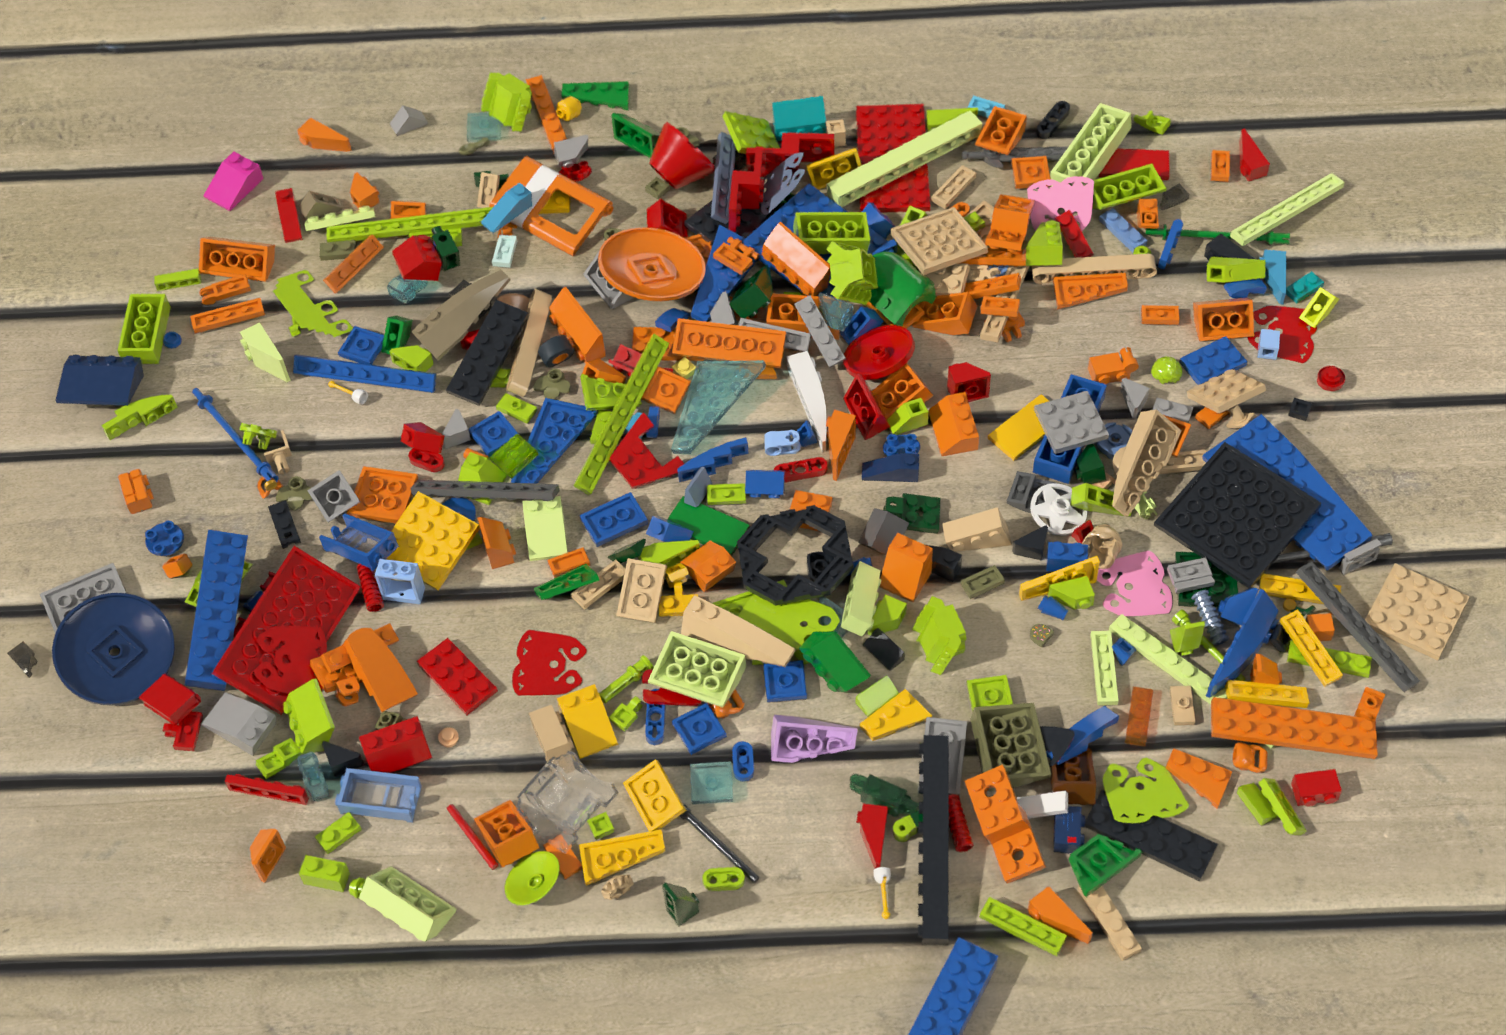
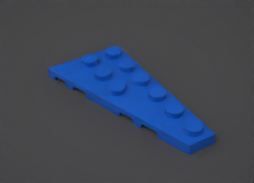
M721 225L718 227L705 268L704 279L699 286L692 308L691 317L697 321L709 322L711 320L710 313L722 292L726 291L728 296H730L758 261L751 258L753 260L752 265L743 275H740L714 259L713 253L723 242L730 246L727 243L729 237L741 241L745 239Z
M545 398L511 483L537 484L597 416L598 410L586 411V407L582 405Z

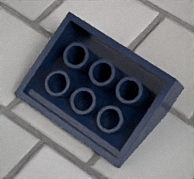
M69 355L63 366L56 403L129 405L144 377L141 358L132 356L115 357L113 355Z

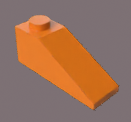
M313 118L308 119L297 130L300 142L313 149L350 152L352 150L349 138Z
M1049 886L1029 901L1028 912L1033 919L1087 944L1091 941L1092 931Z

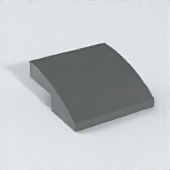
M1017 471L1007 498V504L1031 513L1030 504L1034 493L1040 487L1055 482L1036 479V474ZM1042 492L1037 497L1035 505L1045 502Z

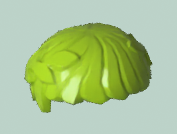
M1164 356L1158 358L1153 364L1151 373L1154 379L1159 380L1161 384L1168 382L1175 384L1182 376V368L1176 359Z

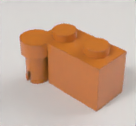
M1127 347L1128 352H1126L1125 348L1120 350L1121 359L1118 352L1089 357L1088 370L1092 381L1106 385L1112 382H1121L1123 378L1130 379L1131 372L1139 368L1131 348Z

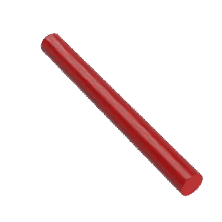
M450 804L447 807V811L492 870L496 869L498 863L456 807Z

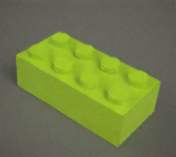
M796 212L793 223L794 234L817 254H831L826 249L832 241L860 247L868 252L870 234L866 212Z
M130 294L117 350L120 357H140L142 364H159L171 308L166 294Z

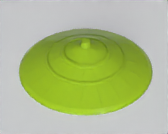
M538 851L525 856L516 863L505 882V895L507 899L515 905H528L544 897L554 886L559 875V861L557 857L547 851Z

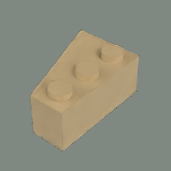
M549 705L530 712L529 715L534 731L546 756L547 764L550 766L553 779L555 780L577 772L571 749L574 746L570 736L566 737L568 732L565 724H560L562 719L559 711L555 712L553 706Z

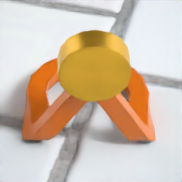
M264 477L260 478L257 484L263 499L268 497L271 490H279L283 487L279 480L277 482L274 479L269 480L264 484L265 492L261 487L263 481H265Z

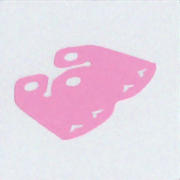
M1075 176L1068 177L1062 182L1051 179L1031 185L1027 192L1028 199L1035 200L1034 208L1030 215L1035 231L1041 222L1049 221V219H1045V215H1049L1050 218L1055 220L1054 218L1059 216L1057 210L1061 207L1065 209V212L1071 210L1072 214L1075 211L1078 212L1074 218L1080 223V229L1083 231L1091 219L1094 181L1087 177Z
M1145 551L1117 558L1111 567L1098 570L1097 581L1105 586L1112 585L1118 576L1117 573L1122 572L1123 575L1120 576L1116 585L1119 594L1131 600L1130 603H1127L1120 596L1111 593L1107 595L1103 602L1105 609L1117 615L1123 614L1128 617L1168 614L1171 611V591L1162 582L1164 569L1160 560L1153 552ZM1104 572H1108L1111 575V577L1109 579H1104L1102 577V574ZM1126 583H1131L1133 589L1126 590L1124 586ZM1112 600H1117L1119 602V605L1117 607H1112L1110 605V602Z

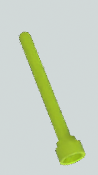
M1183 609L1178 611L1172 618V621L1177 626L1192 624L1189 615ZM1202 634L1200 644L1219 663H1222L1224 656ZM1242 674L1235 678L1237 681L1246 680Z

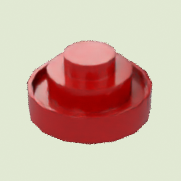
M1325 366L1318 372L1317 383L1324 390L1337 391L1345 383V374L1338 367Z

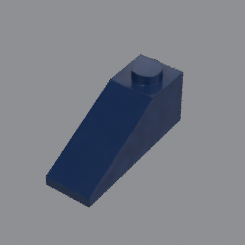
M899 453L862 463V481L918 482L919 454Z

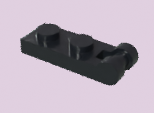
M286 500L268 506L282 549L288 548V545L293 543H301Z

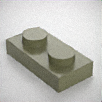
M355 240L320 243V260L345 259L356 249Z
M995 565L961 580V586L970 599L1005 583V579Z

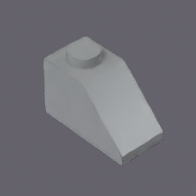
M726 291L722 292L710 313L711 321L709 322L737 325L733 308L729 305L731 300Z

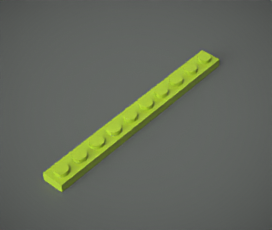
M493 207L327 227L326 240L327 242L365 240L371 234L376 239L402 236L413 232L431 231L436 226H441L442 230L483 226L481 221Z
M656 334L651 336L573 485L587 495L592 494L610 456L616 448L670 344Z

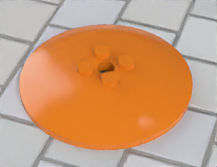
M631 228L615 233L602 244L598 255L599 269L603 277L614 288L629 296L648 301H671L683 298L694 292L701 285L705 275L703 256L691 242L675 233L657 228Z

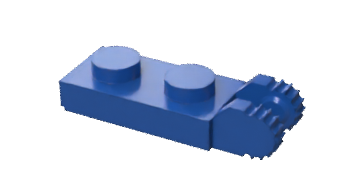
M1180 219L1174 220L1158 268L1165 269L1166 263H1171L1173 254L1170 252L1172 248H1176L1179 240L1178 237H1180L1184 224Z

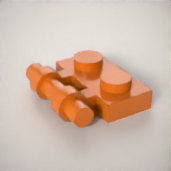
M729 237L727 243L730 246L723 242L713 253V258L743 275L753 263L751 258L758 260L760 254L755 252L754 248L742 244L741 240Z

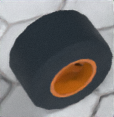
M558 335L545 341L539 347L538 353L545 366L551 368L570 359L574 350L566 336Z

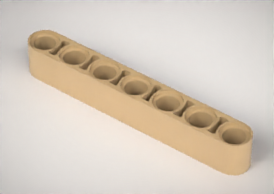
M1152 254L1062 258V265L1031 266L1033 281L1037 284L1053 283V278L1060 276L1126 273V279L1151 278L1157 273L1155 258Z
M534 289L527 308L529 317L521 330L506 386L507 391L522 397L525 396L530 384L552 300V295Z

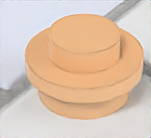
M450 727L444 728L438 735L440 744L445 747H453L459 739L458 732Z

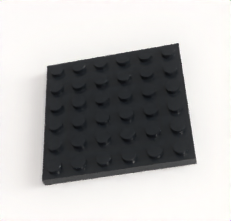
M1224 442L1155 520L1154 526L1200 557L1206 558L1209 563L1247 588H1252L1321 507V502Z

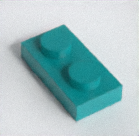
M1311 271L1286 287V295L1297 304L1319 290L1320 287L1322 288L1324 281Z

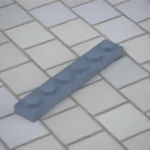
M721 132L718 135L711 218L726 224L729 222L732 171L734 170L736 146L730 135Z

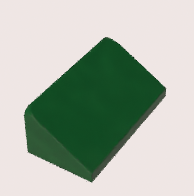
M643 538L621 547L609 555L608 559L611 561L617 560L621 564L626 562L628 558L633 559L641 556L646 539Z

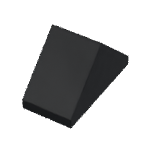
M1047 525L1013 541V554L1042 560L1047 540Z
M323 741L322 746L334 777L345 773L347 768L356 769L363 765L364 762L360 753Z

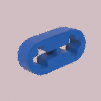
M650 406L648 418L653 423L654 428L647 432V438H657L660 407Z

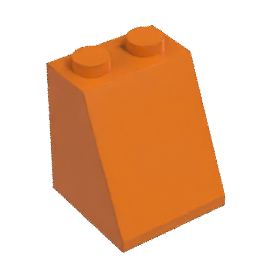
M897 533L888 547L879 587L914 603L931 575L933 548Z

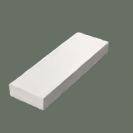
M1066 791L1017 798L1018 804L1025 810L1028 818L1068 813V793Z

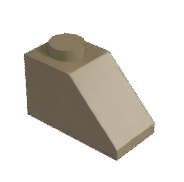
M312 191L307 192L298 206L306 219L313 216L322 218L325 217V214L337 213L342 210V206L336 197Z

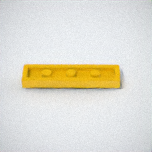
M1263 574L1260 577L1259 591L1260 589L1264 590L1268 596L1324 604L1302 579ZM1334 585V587L1341 593V586Z
M1298 609L1280 618V623L1324 687L1343 677V674Z
M1227 680L1225 685L1227 699L1299 708H1307L1309 705L1306 687Z

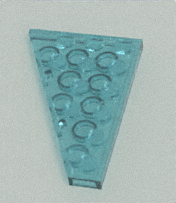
M764 360L697 361L671 450L673 454H691L765 369L766 364Z

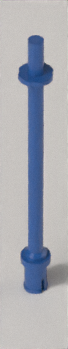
M194 388L192 393L198 399V407L208 410L257 466L256 472L260 476H263L266 481L273 478L277 482L279 477L271 469V465L268 462H262L248 445L242 444L243 439L212 405L213 398L210 395H203L198 388Z

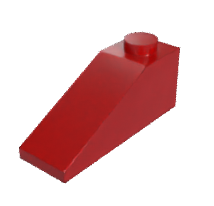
M1241 129L1239 139L1240 172L1250 182L1267 176L1270 163L1246 129Z
M288 188L275 191L285 243L303 240L293 189Z
M863 804L862 811L857 813L856 823L860 824L862 838L874 869L881 867L888 806Z

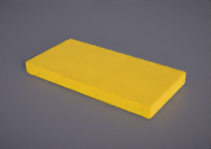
M1040 394L988 434V439L1015 461L1044 438L1045 432L1034 411V406L1049 402V400Z

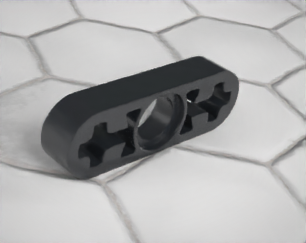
M1058 101L1037 125L1036 133L1039 138H1050L1067 118L1070 112V104L1068 102ZM1056 118L1058 121L1052 122L1049 119Z

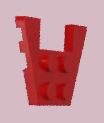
M644 412L609 458L610 462L632 489L653 483L662 478L672 477L678 474L677 469L684 465L680 457L676 456L667 464L661 466L645 446L640 437L654 428V425Z

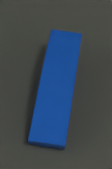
M747 438L727 442L692 458L677 469L679 482L692 480L701 467H705L709 476L716 474L715 468L732 464V457L749 454Z
M1103 706L1069 728V730L1075 732L1073 740L1056 764L1059 765L1086 751L1088 743L1102 737L1104 729L1118 723L1119 716L1106 706ZM1046 751L1047 757L1052 760V752Z

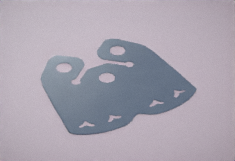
M802 152L793 154L763 178L767 180L764 181V188L766 190L760 191L764 192L763 202H761V211L764 215L770 213L798 185L805 173V169L797 170L792 177V170H786L788 166L795 168L804 155ZM797 157H799L798 161L796 163H793L794 160ZM800 174L799 178L795 180V177ZM785 176H788L787 179L784 182H782L783 178Z

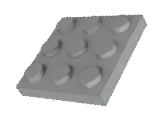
M1088 391L1034 406L1037 418L1055 454L1106 440L1109 437V433Z

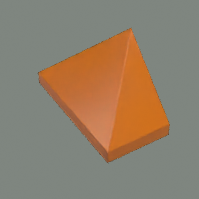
M391 201V219L426 215L425 202Z

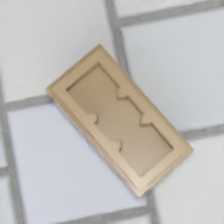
M1170 686L1174 725H1195L1191 686Z

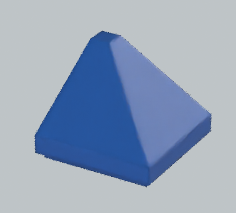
M1121 637L1112 646L1122 666L1136 651V648Z

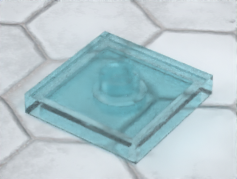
M489 112L467 113V142H478L485 137L489 141L501 140L502 122L489 116Z
M731 762L690 764L692 804L733 802Z

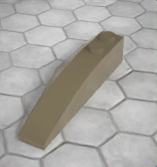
M499 270L474 282L431 312L411 332L439 361L468 334L469 331L467 329L472 323L476 324L479 320L478 315L483 309H488L490 300L493 297H497L511 279L502 270Z

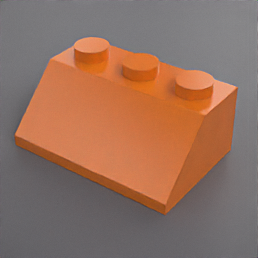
M1237 298L1193 302L1194 323L1199 341L1219 340L1225 336L1228 339L1254 336L1252 299Z
M965 392L947 395L928 410L941 457L978 450L979 435Z

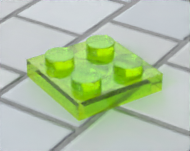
M517 433L490 457V460L512 479L536 458L539 453Z

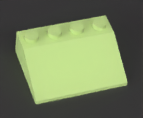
M671 631L649 677L648 683L723 708L746 668L745 655Z

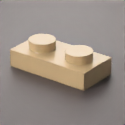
M481 172L477 207H489L492 199L498 193L500 175Z

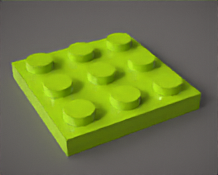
M725 111L722 115L738 152L746 154L747 148L756 147L780 148L767 120Z

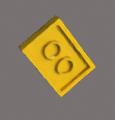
M656 759L623 782L649 832L660 830L686 811L660 762Z

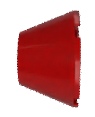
M668 122L663 124L649 165L669 185L677 190L715 172V166L698 148L691 144L684 134Z

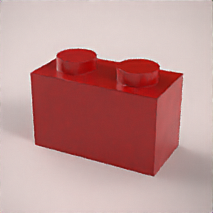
M1335 769L1294 774L1291 782L1297 806L1304 805L1310 807L1316 803L1324 802L1331 804L1338 801L1342 793Z

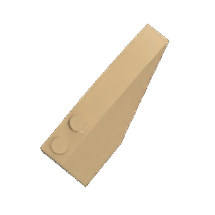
M1157 409L1140 413L1121 459L1112 507L1125 517H1128L1138 504L1143 492L1149 489L1151 481L1158 477L1160 469L1166 466L1181 433V430Z
M696 595L693 596L684 610L682 635L744 654L747 660L754 659L762 661V663L786 667L796 651L793 647L757 626Z

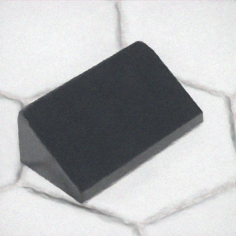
M879 628L863 644L889 671L905 660L904 651Z

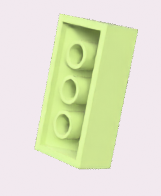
M392 866L368 876L359 897L369 907L375 908L384 917L393 920L402 929L408 930L417 939L424 942L436 937L457 910Z

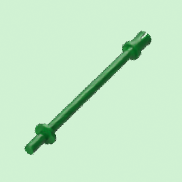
M1166 224L1163 225V228H1146L1145 235H1161L1162 240H1165L1166 236L1169 235L1170 229H1167ZM1182 230L1180 237L1215 238L1221 233L1228 239H1233L1230 237L1231 232ZM1269 231L1254 241H1266L1268 245H1273V243L1289 245L1290 233H1274V231Z

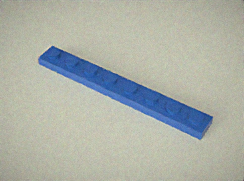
M294 355V374L435 392L436 373Z

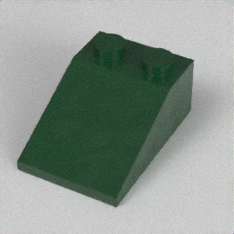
M768 264L742 283L729 303L741 318L746 319L748 316L752 318L758 312V308L761 306L764 308L771 302L770 298L773 295V287Z

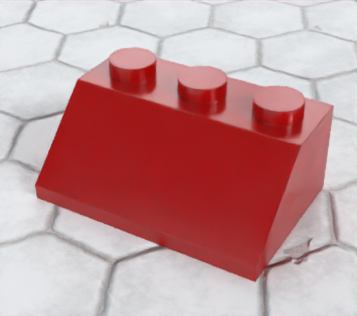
M411 236L393 249L392 254L403 279L438 281L442 262L430 236Z
M418 716L359 736L371 771L393 773L432 759Z

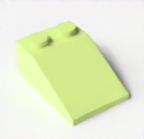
M260 322L241 331L242 339L240 342L244 350H246L244 353L248 361L252 360L256 367L285 382H289L290 378L283 358Z
M557 496L551 501H543L541 499L523 501L529 560L551 559L568 553L561 496Z

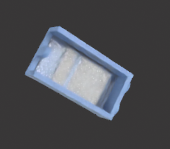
M347 768L345 775L341 777L340 794L336 795L335 805L338 807L340 814L349 812L355 815L404 820L412 823L422 785L417 776Z

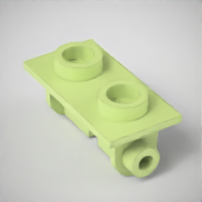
M1147 491L1143 492L1139 503L1135 506L1140 517L1148 519L1152 512L1156 516L1158 515L1155 511L1157 506L1152 498L1147 499L1144 495Z

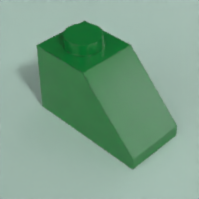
M397 315L387 318L382 353L390 355L389 351L391 349L405 347L410 338L412 319Z

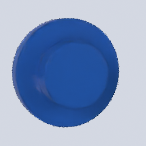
M174 331L166 333L163 339L164 345L170 349L178 347L182 342L181 336Z

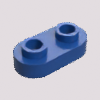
M740 741L732 749L733 771L737 780L745 782L754 776L753 748L750 743ZM744 752L746 755L741 756L740 753ZM741 771H747V773L741 774Z

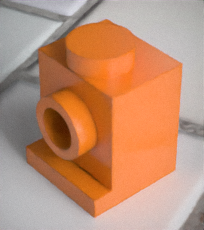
M1365 687L1354 716L1370 721L1371 719L1376 720L1385 694Z

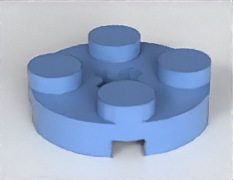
M1115 422L1105 424L1109 433L1108 439L1096 442L1098 449L1109 459H1113L1115 453L1127 445L1132 433L1128 426L1124 424L1122 426L1116 425ZM1114 437V439L1120 440L1118 442H1113L1112 438Z

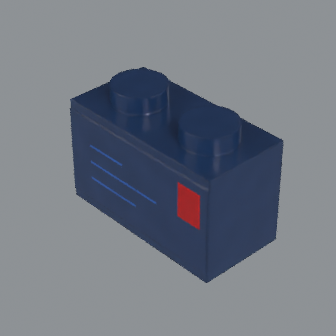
M1068 806V813L1054 815L1053 852L1071 854L1084 845L1085 835L1081 834V828L1085 826V815H1081V807Z

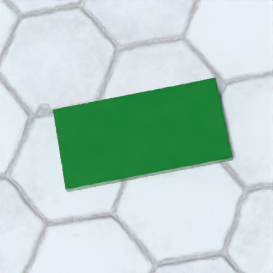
M682 496L667 520L694 531L691 540H698L703 545L712 541L724 547L733 556L738 548L737 541L750 528V525L701 503L698 507L688 505L684 502L685 496Z

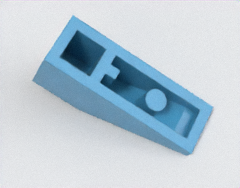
M519 182L502 196L481 221V224L494 234L532 206V192Z
M1264 250L1263 257H1259V260H1266L1264 280L1278 303L1283 305L1286 295V251Z

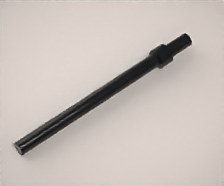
M684 804L686 811L680 817L686 819L737 868H740L746 877L753 883H756L760 877L691 813V809Z

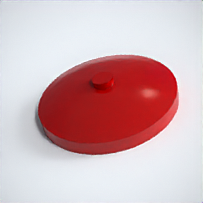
M896 325L876 327L850 343L844 353L846 360L843 363L847 372L854 378L857 373H860L865 380L882 378L896 372L910 360L915 350V342L910 331L904 327Z

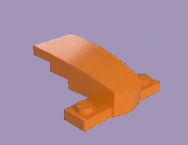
M390 623L376 630L372 628L357 629L348 636L341 646L320 656L329 674L352 664L359 681H363L370 697L374 696L381 712L418 695L406 672L388 648V646L399 641Z

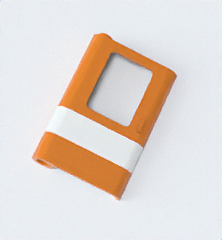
M529 156L521 160L489 205V207H494L508 190L520 182L532 192V206L510 222L571 256L576 254L602 216H609L614 209L612 201ZM556 190H560L594 209V212L576 235L539 216L540 211Z

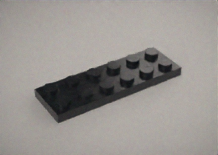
M496 300L450 381L446 392L480 406L526 323L529 313Z
M1101 790L1085 820L1084 827L1113 841L1116 840L1124 843V846L1134 851L1136 848L1140 849L1142 855L1199 882L1218 846L1213 841L1155 815L1141 823L1119 822L1114 819L1104 790ZM1138 813L1136 817L1144 816V814ZM1123 814L1122 816H1120V817L1129 818V817L1126 816L1125 814Z

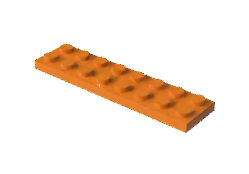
M1213 697L1211 700V737L1375 759L1378 755L1375 719L1370 721L1362 717Z

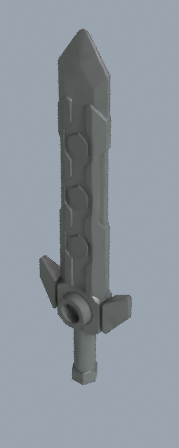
M1014 147L1008 155L984 148L983 152L963 151L962 160L984 158V162L987 165L1003 168L1001 162H1010L1012 158L1047 156L1049 161H1059L1068 147Z

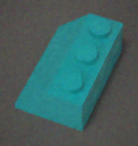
M823 96L772 103L773 128L776 141L782 140L783 133L827 134Z

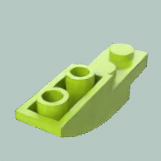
M171 394L152 396L115 410L116 417L101 426L108 439L112 440L137 424L143 422L147 426L178 407Z

